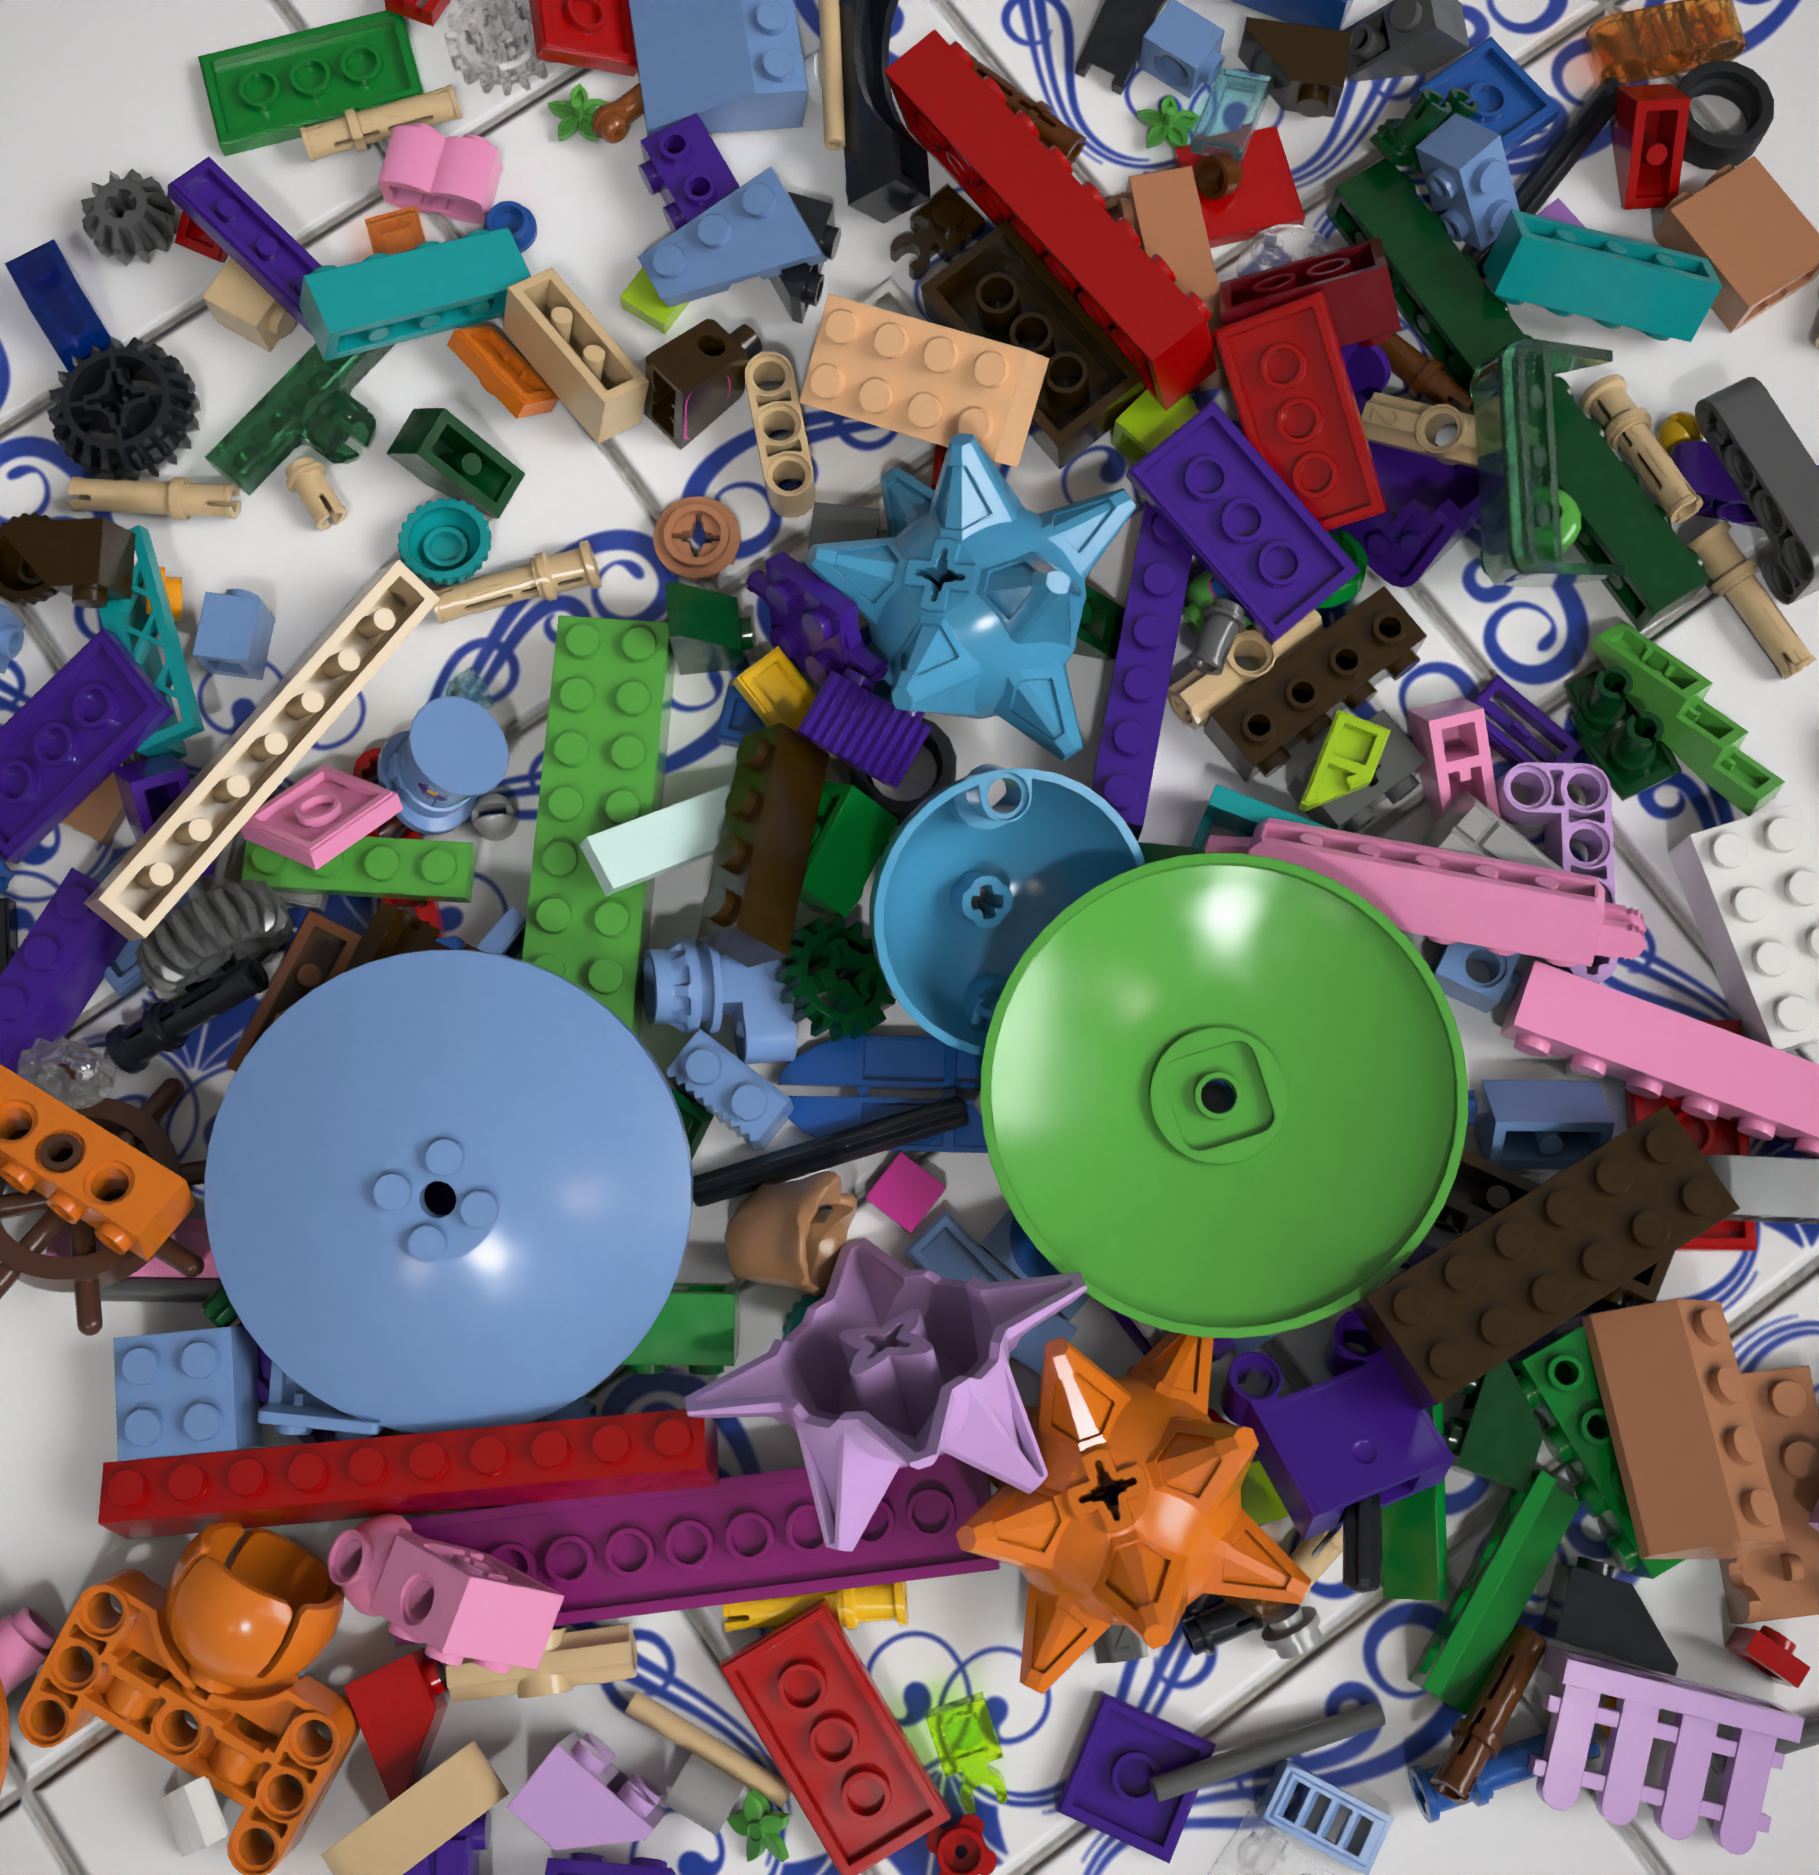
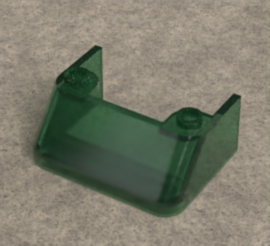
M1526 339L1505 345L1480 363L1474 372L1470 382V396L1474 403L1482 533L1480 563L1485 574L1498 586L1553 587L1626 576L1625 565L1562 562L1551 375L1613 362L1612 350L1539 339Z

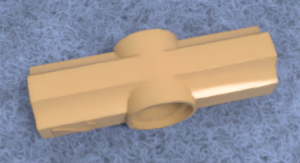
M1374 392L1371 399L1366 402L1361 416L1368 442L1432 457L1444 465L1461 464L1520 479L1524 470L1528 468L1533 453L1535 437L1533 429L1463 413L1449 404L1433 406ZM1448 424H1457L1458 429L1454 440L1447 445L1436 446L1435 440L1439 430Z
M1315 609L1272 646L1255 627L1238 633L1227 656L1221 675H1209L1194 669L1168 688L1167 698L1171 704L1172 711L1183 725H1188L1194 731L1208 722L1212 713L1323 632L1325 628L1321 615ZM1234 658H1250L1256 663L1258 670L1247 671L1237 665Z
M632 1623L567 1631V1627L553 1628L538 1669L511 1665L509 1673L503 1674L485 1669L475 1664L473 1658L467 1657L463 1658L461 1666L446 1664V1681L451 1701L459 1702L518 1694V1698H533L569 1692L573 1690L572 1686L602 1684L635 1678L637 1676L638 1658Z

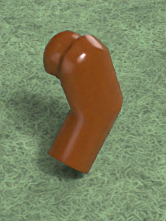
M640 84L635 85L617 100L602 105L595 110L592 115L591 124L593 132L597 137L604 139L610 144L618 143L625 138L628 126L644 114Z

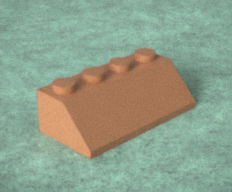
M1675 1298L1590 1314L1583 1317L1584 1329L1641 1559H1733L1786 1542L1779 1517L1778 1505L1772 1492L1762 1455L1761 1443L1755 1430L1745 1393V1384L1740 1375L1729 1335V1326L1725 1319L1721 1302Z

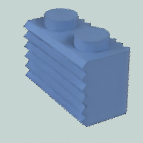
M701 1029L695 1033L667 1068V1077L676 1089L680 1088L684 1095H689L693 1102H698L701 1108L707 1109L710 1114L716 1116L720 1123H725L729 1130H734L738 1137H743L747 1144H752L756 1151L765 1150L788 1121V1116L795 1108L793 1101H791L792 1099Z

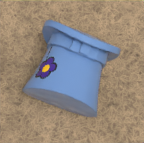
M439 697L426 703L417 712L410 730L394 735L384 744L378 757L379 783L381 787L398 793L403 810L397 813L396 816L403 824L421 834L442 835L462 825L471 815L472 807L481 797V794L494 789L502 781L508 768V745L497 721L483 707L463 697Z

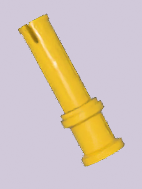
M905 1581L722 1605L723 1618L727 1617V1620H724V1627L726 1632L777 1627L823 1598L828 1602L842 1628L846 1627L847 1630H857L859 1623L896 1620L899 1626H906L909 1623L907 1584Z

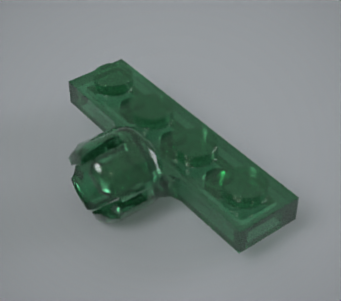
M315 343L205 458L216 471L236 484L238 488L249 496L294 449L301 445L312 447L333 464H349L358 460L360 454L346 445L345 442L351 437L361 446L369 449L376 434V420L368 412V408L353 398L350 393L395 344L324 362Z

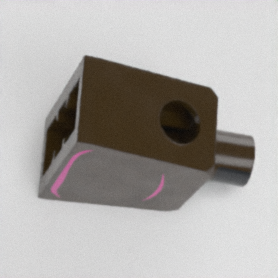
M705 319L646 356L645 377L648 379L649 385L644 405V414L680 450L743 395L745 391V368L747 362L762 351V343L756 332L750 326L742 324L729 334L715 320Z

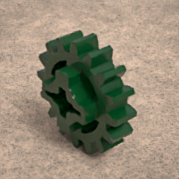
M839 915L834 916L826 923L821 917L816 918L804 926V928L802 927L793 933L788 957L779 959L787 967L775 974V981L787 984L789 989L788 992L779 998L781 1003L789 1004L794 1002L798 1008L792 1020L798 1023L808 1018L812 1022L810 1035L814 1037L829 1029L832 1042H839L847 1036L855 1040L868 1033L870 1029L887 1019L883 1011L893 1006L896 1001L890 993L886 992V989L889 987L882 976L874 956L871 937L866 940L861 936L863 923L857 921L845 929L842 916Z

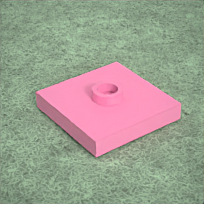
M324 764L259 807L241 828L244 839L317 870L402 811L403 807L397 792Z

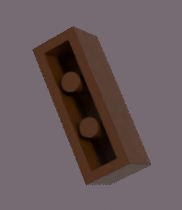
M311 910L307 911L270 979L268 989L261 996L225 1066L237 1072L245 1056L262 1034L274 1023L276 1014L290 1008L313 989L344 973L363 936Z

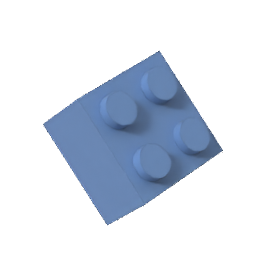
M244 1326L113 1338L118 1461L229 1451L263 1445L262 1423L257 1422L258 1410L261 1408L260 1397L257 1391V1378H259L258 1344Z

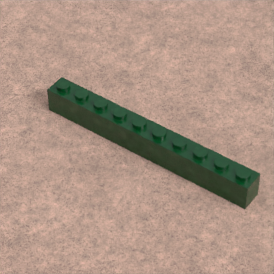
M1384 158L1337 186L1327 212V217L1348 245L1380 237L1397 310L1432 357L1445 365L1443 371L1471 394L1479 398L1478 404L1473 409L1475 414L1480 417L1531 428L1535 431L1533 453L1528 468L1522 473L1523 478L1531 488L1538 486L1555 487L1565 491L1576 501L1581 512V530L1573 544L1639 632L1643 631L1692 600L1710 580L1705 573V567L1700 556L1693 549L1686 547L1676 535L1667 513L1659 505L1653 504L1641 489L1633 468L1628 463L1620 461L1609 447L1600 425L1595 420L1588 419L1577 405L1568 383L1563 378L1555 376L1545 363L1536 341L1531 336L1524 335L1513 321L1506 302H1503L1491 292L1479 276L1477 265L1472 257L1466 252H1461L1449 237L1444 221L1440 218L1439 214L1427 208L1418 196L1411 177L1406 172L1399 171L1395 165H1391Z

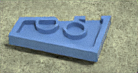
M771 166L637 257L660 299L668 307L727 291L731 284L758 276L764 280L782 275V269L802 263L812 266L828 261L781 179Z

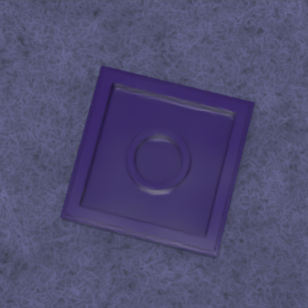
M1101 1691L1054 1808L1059 1813L1170 1864L1199 1789L1157 1803L1150 1788L1149 1778L1212 1757L1216 1744Z

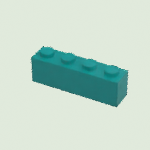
M1513 209L1510 210L1483 266L1493 294L1503 302L1511 305H1522L1523 302L1543 306L1551 313L1561 317H1571L1573 314L1592 318L1600 325L1610 329H1619L1621 326L1642 330L1649 337L1660 341L1675 338L1691 342L1722 288V284L1708 258Z
M509 228L491 232L480 229L457 240L444 243L429 241L418 245L413 250L393 255L377 253L359 263L342 267L326 265L317 268L310 274L303 276L299 307L325 362L504 317L507 288L531 277Z

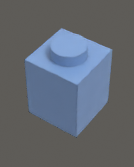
M228 589L226 594L206 592L192 655L208 673L263 680L275 617L260 597L250 591Z

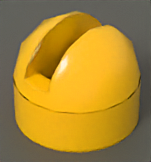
M1683 411L1667 417L1655 435L1669 456L1674 445L1685 441H1692L1690 435L1693 441L1702 442L1703 435L1697 425L1695 415L1691 412Z

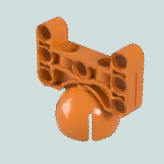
M218 1522L207 1526L189 1542L175 1563L168 1589L153 1582L141 1571L122 1569L89 1587L81 1594L21 1706L18 1716L19 1727L23 1736L31 1744L41 1748H48L60 1744L88 1725L97 1716L198 1779L203 1776L209 1778L212 1788L245 1807L227 1843L228 1857L233 1867L244 1875H266L272 1872L302 1841L360 1731L359 1723L348 1696L333 1691L307 1674L298 1678L300 1672L317 1660L335 1635L343 1614L344 1594L341 1591L340 1585H336L330 1579L328 1564L320 1557L295 1541L264 1528L249 1530L234 1551L228 1566L225 1567L224 1565L230 1552L245 1531L240 1523ZM110 1594L119 1599L122 1605V1614L113 1609L110 1602ZM82 1648H85L91 1654L94 1667L85 1661L82 1655ZM54 1701L62 1707L65 1719L57 1713ZM184 1710L194 1716L198 1724V1730L193 1729L187 1724ZM315 1720L324 1722L329 1727L333 1741L323 1738L318 1733ZM287 1774L294 1776L300 1781L303 1787V1794L296 1792L290 1787ZM259 1828L271 1835L274 1847L262 1840Z

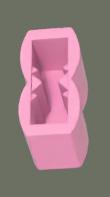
M427 124L397 125L393 129L378 184L384 201L396 207L421 213H438L450 219L473 224H484L492 207L503 167L498 148L492 146L488 140L481 136L466 134L463 137H445L437 129Z

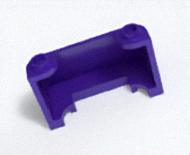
M1354 343L1340 348L1359 413L1362 416L1365 404L1371 399L1374 392L1382 393L1388 384L1391 376V365L1387 355L1378 345L1359 347L1358 343ZM1368 442L1388 512L1329 530V532L1337 535L1338 529L1349 533L1363 546L1368 559L1367 566L1389 584L1401 588L1409 587L1423 577L1489 511L1518 478L1461 464L1444 465L1432 457Z

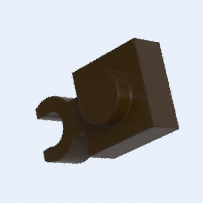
M948 185L910 218V229L915 234H903L896 238L890 247V259L896 262L905 254H915L918 259L909 266V277L913 281L920 279L929 270L930 259L935 254L948 263L985 230V219Z

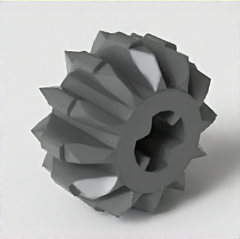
M132 168L124 179H120L117 174L110 171L109 183L104 186L91 182L92 192L95 197L81 200L82 210L86 215L81 221L83 222L84 231L90 239L94 240V245L101 254L107 258L115 255L119 262L127 266L135 255H138L140 260L149 264V252L154 248L167 252V243L163 237L177 234L176 224L172 219L176 213L172 200L165 195L158 181L154 180L152 176L143 179L141 174Z

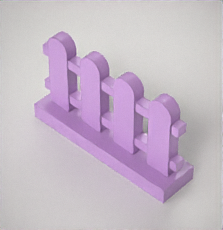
M1546 1645L1541 1670L1558 1680L1559 1684L1556 1694L1549 1692L1544 1694L1542 1708L1552 1712L1542 1757L1530 1756L1527 1769L1533 1775L1538 1776L1536 1790L1543 1802L1552 1809L1559 1811L1567 1810L1576 1803L1581 1786L1597 1790L1595 1796L1597 1811L1606 1820L1615 1825L1630 1823L1637 1814L1640 1801L1654 1804L1653 1816L1656 1826L1674 1840H1683L1690 1837L1696 1829L1698 1816L1714 1819L1712 1825L1714 1840L1719 1846L1735 1855L1744 1854L1753 1847L1757 1830L1769 1833L1772 1818L1762 1813L1763 1802L1771 1767L1782 1770L1785 1758L1784 1753L1775 1750L1777 1738L1800 1743L1805 1718L1777 1703ZM1601 1694L1617 1697L1615 1709L1599 1705ZM1660 1708L1676 1712L1673 1724L1658 1720ZM1595 1723L1611 1727L1601 1772L1585 1768ZM1719 1723L1734 1727L1731 1738L1716 1735ZM1653 1738L1669 1741L1659 1787L1644 1783ZM1712 1752L1727 1756L1718 1801L1703 1798Z

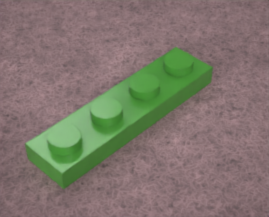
M365 836L315 870L246 840L241 881L249 879L265 881L276 892L471 903L477 848L471 842Z

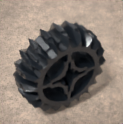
M112 337L109 348L104 351L99 346L91 343V356L85 360L72 355V363L75 366L72 372L57 371L58 380L64 387L49 390L50 399L55 406L47 410L49 420L55 426L52 430L55 440L61 447H64V453L74 464L81 465L88 474L94 477L102 473L106 479L119 480L124 473L128 480L138 481L141 471L145 469L151 475L159 477L158 464L166 460L168 463L177 465V456L174 451L177 448L191 449V440L186 433L200 430L198 426L199 421L194 415L201 410L200 401L194 393L196 391L195 383L188 373H184V367L180 361L172 355L167 356L163 348L155 343L147 348L143 341L133 337L125 348L120 340ZM133 380L148 381L159 385L162 389L150 391L147 386L135 387ZM100 429L103 434L114 433L117 441L96 439L89 436V431Z

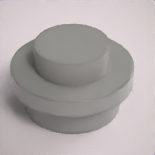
M1289 1603L1274 1610L1268 1616V1625L1261 1635L1265 1645L1270 1649H1275L1280 1658H1294L1306 1653L1321 1640L1322 1633L1318 1628L1320 1617L1314 1607H1300L1299 1604Z

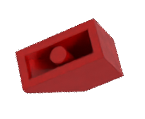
M1672 84L1618 87L1612 145L1620 202L1624 210L1665 208L1678 196L1691 98Z
M425 1648L412 1652L344 1685L390 1802L420 1780L448 1706L443 1694L449 1691L446 1673L440 1661L428 1658L424 1653Z

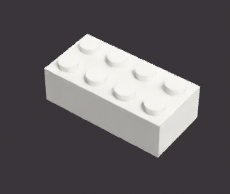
M1798 803L1789 804L1690 834L1668 853L1733 1020H1741L1742 1036L1784 1052L1819 1042V855Z

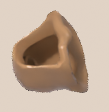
M831 1171L819 1172L804 1179L780 1184H761L738 1206L727 1223L724 1239L731 1274L735 1278L746 1279L759 1284L780 1288H794L812 1296L825 1295L841 1246L846 1242L848 1229L858 1208L857 1198L853 1194L841 1192L840 1177ZM826 1204L832 1206V1209L818 1210L820 1206Z

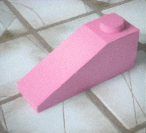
M1459 697L1408 709L1413 745L1427 760L1419 771L1433 823L1435 824L1440 818H1443L1445 811L1465 791L1469 792L1500 817L1484 708Z

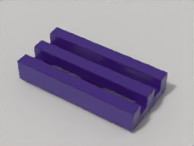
M1498 674L1472 701L1483 707L1486 716L1541 762L1568 763L1582 748L1574 738ZM1495 695L1562 752L1559 757L1534 738L1532 733L1522 724L1514 721L1502 711L1490 698ZM1486 719L1489 746L1509 763L1516 766L1520 763L1537 762Z

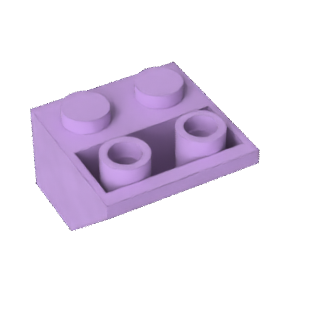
M576 1731L572 1732L553 1748L506 1807L554 1850L646 1840L667 1812L658 1804L663 1796L654 1785L638 1773H634L629 1779L611 1763L616 1755L607 1744L590 1732H587L582 1738Z

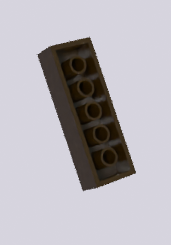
M1666 1105L1352 1304V1307L1418 1408L1423 1410L1436 1406L1733 1214L1740 1207L1668 1105Z

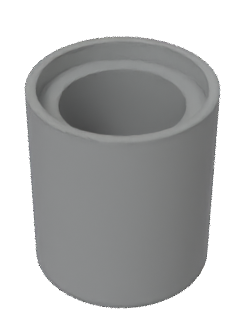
M692 1752L663 1804L717 1836L745 1784Z

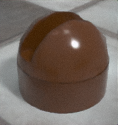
M1216 153L1206 156L1197 165L1196 183L1200 192L1208 199L1216 200L1229 196L1241 185L1243 168L1240 162L1236 161L1229 153ZM1224 178L1223 185H1220L1218 182Z

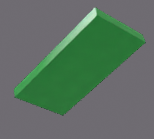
M388 10L198 56L219 147L224 156L301 138L300 127H307L345 116L344 110L354 108L355 112H359L424 93L405 18Z

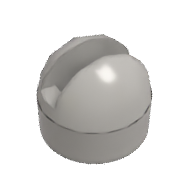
M488 793L479 797L473 805L471 821L474 828L483 838L490 841H500L508 838L516 830L518 813L513 803L507 797L501 794ZM506 808L507 814H491L480 817L482 811Z

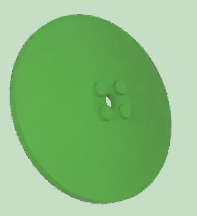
M1202 853L1177 856L1148 863L1119 874L1091 889L1066 907L1042 930L1024 952L1011 973L995 1007L986 1037L982 1060L980 1104L983 1132L990 1163L1002 1195L1016 1221L1033 1245L1060 1274L1080 1272L1087 1286L1085 1294L1106 1307L1138 1322L1170 1332L1199 1337L1246 1338L1285 1332L1330 1317L1356 1303L1384 1283L1411 1256L1426 1237L1444 1207L1457 1175L1464 1149L1468 1121V1078L1464 1050L1456 1020L1440 984L1427 962L1411 941L1386 915L1352 890L1331 878L1305 867L1274 858L1243 853ZM1209 1081H1224L1231 1087L1234 1092V1102L1229 1111L1220 1114L1213 1113L1203 1105L1201 1091L1203 1086Z

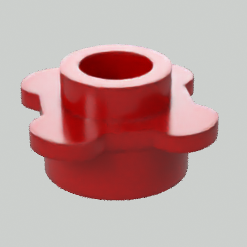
M967 1813L961 1817L959 1823L946 1829L936 1827L929 1831L926 1838V1846L937 1857L941 1868L939 1875H989L994 1871L997 1857L995 1852L986 1846L982 1835L984 1823L979 1816ZM964 1845L967 1848V1854L964 1857L956 1855L955 1850L957 1846Z

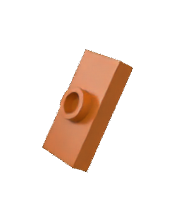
M492 325L454 330L447 346L477 376L482 387L494 395L516 419L552 412L559 400L557 395Z

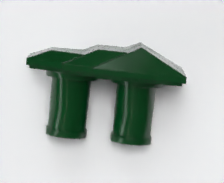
M1458 87L1451 88L1445 99L1437 91L1425 88L1403 118L1387 119L1385 124L1379 125L1377 128L1378 132L1372 135L1369 140L1391 165L1408 167L1412 173H1423L1415 147L1455 113L1470 119L1477 113L1479 106L1475 100L1466 105L1472 96Z
M1608 666L1606 673L1603 669L1599 673L1593 671L1566 684V690L1574 712L1570 715V719L1580 736L1576 741L1582 746L1581 749L1591 763L1606 774L1611 788L1624 801L1680 774L1682 769L1672 750L1660 740L1664 734L1662 720L1651 712H1637L1626 699L1633 688L1631 675L1619 666Z

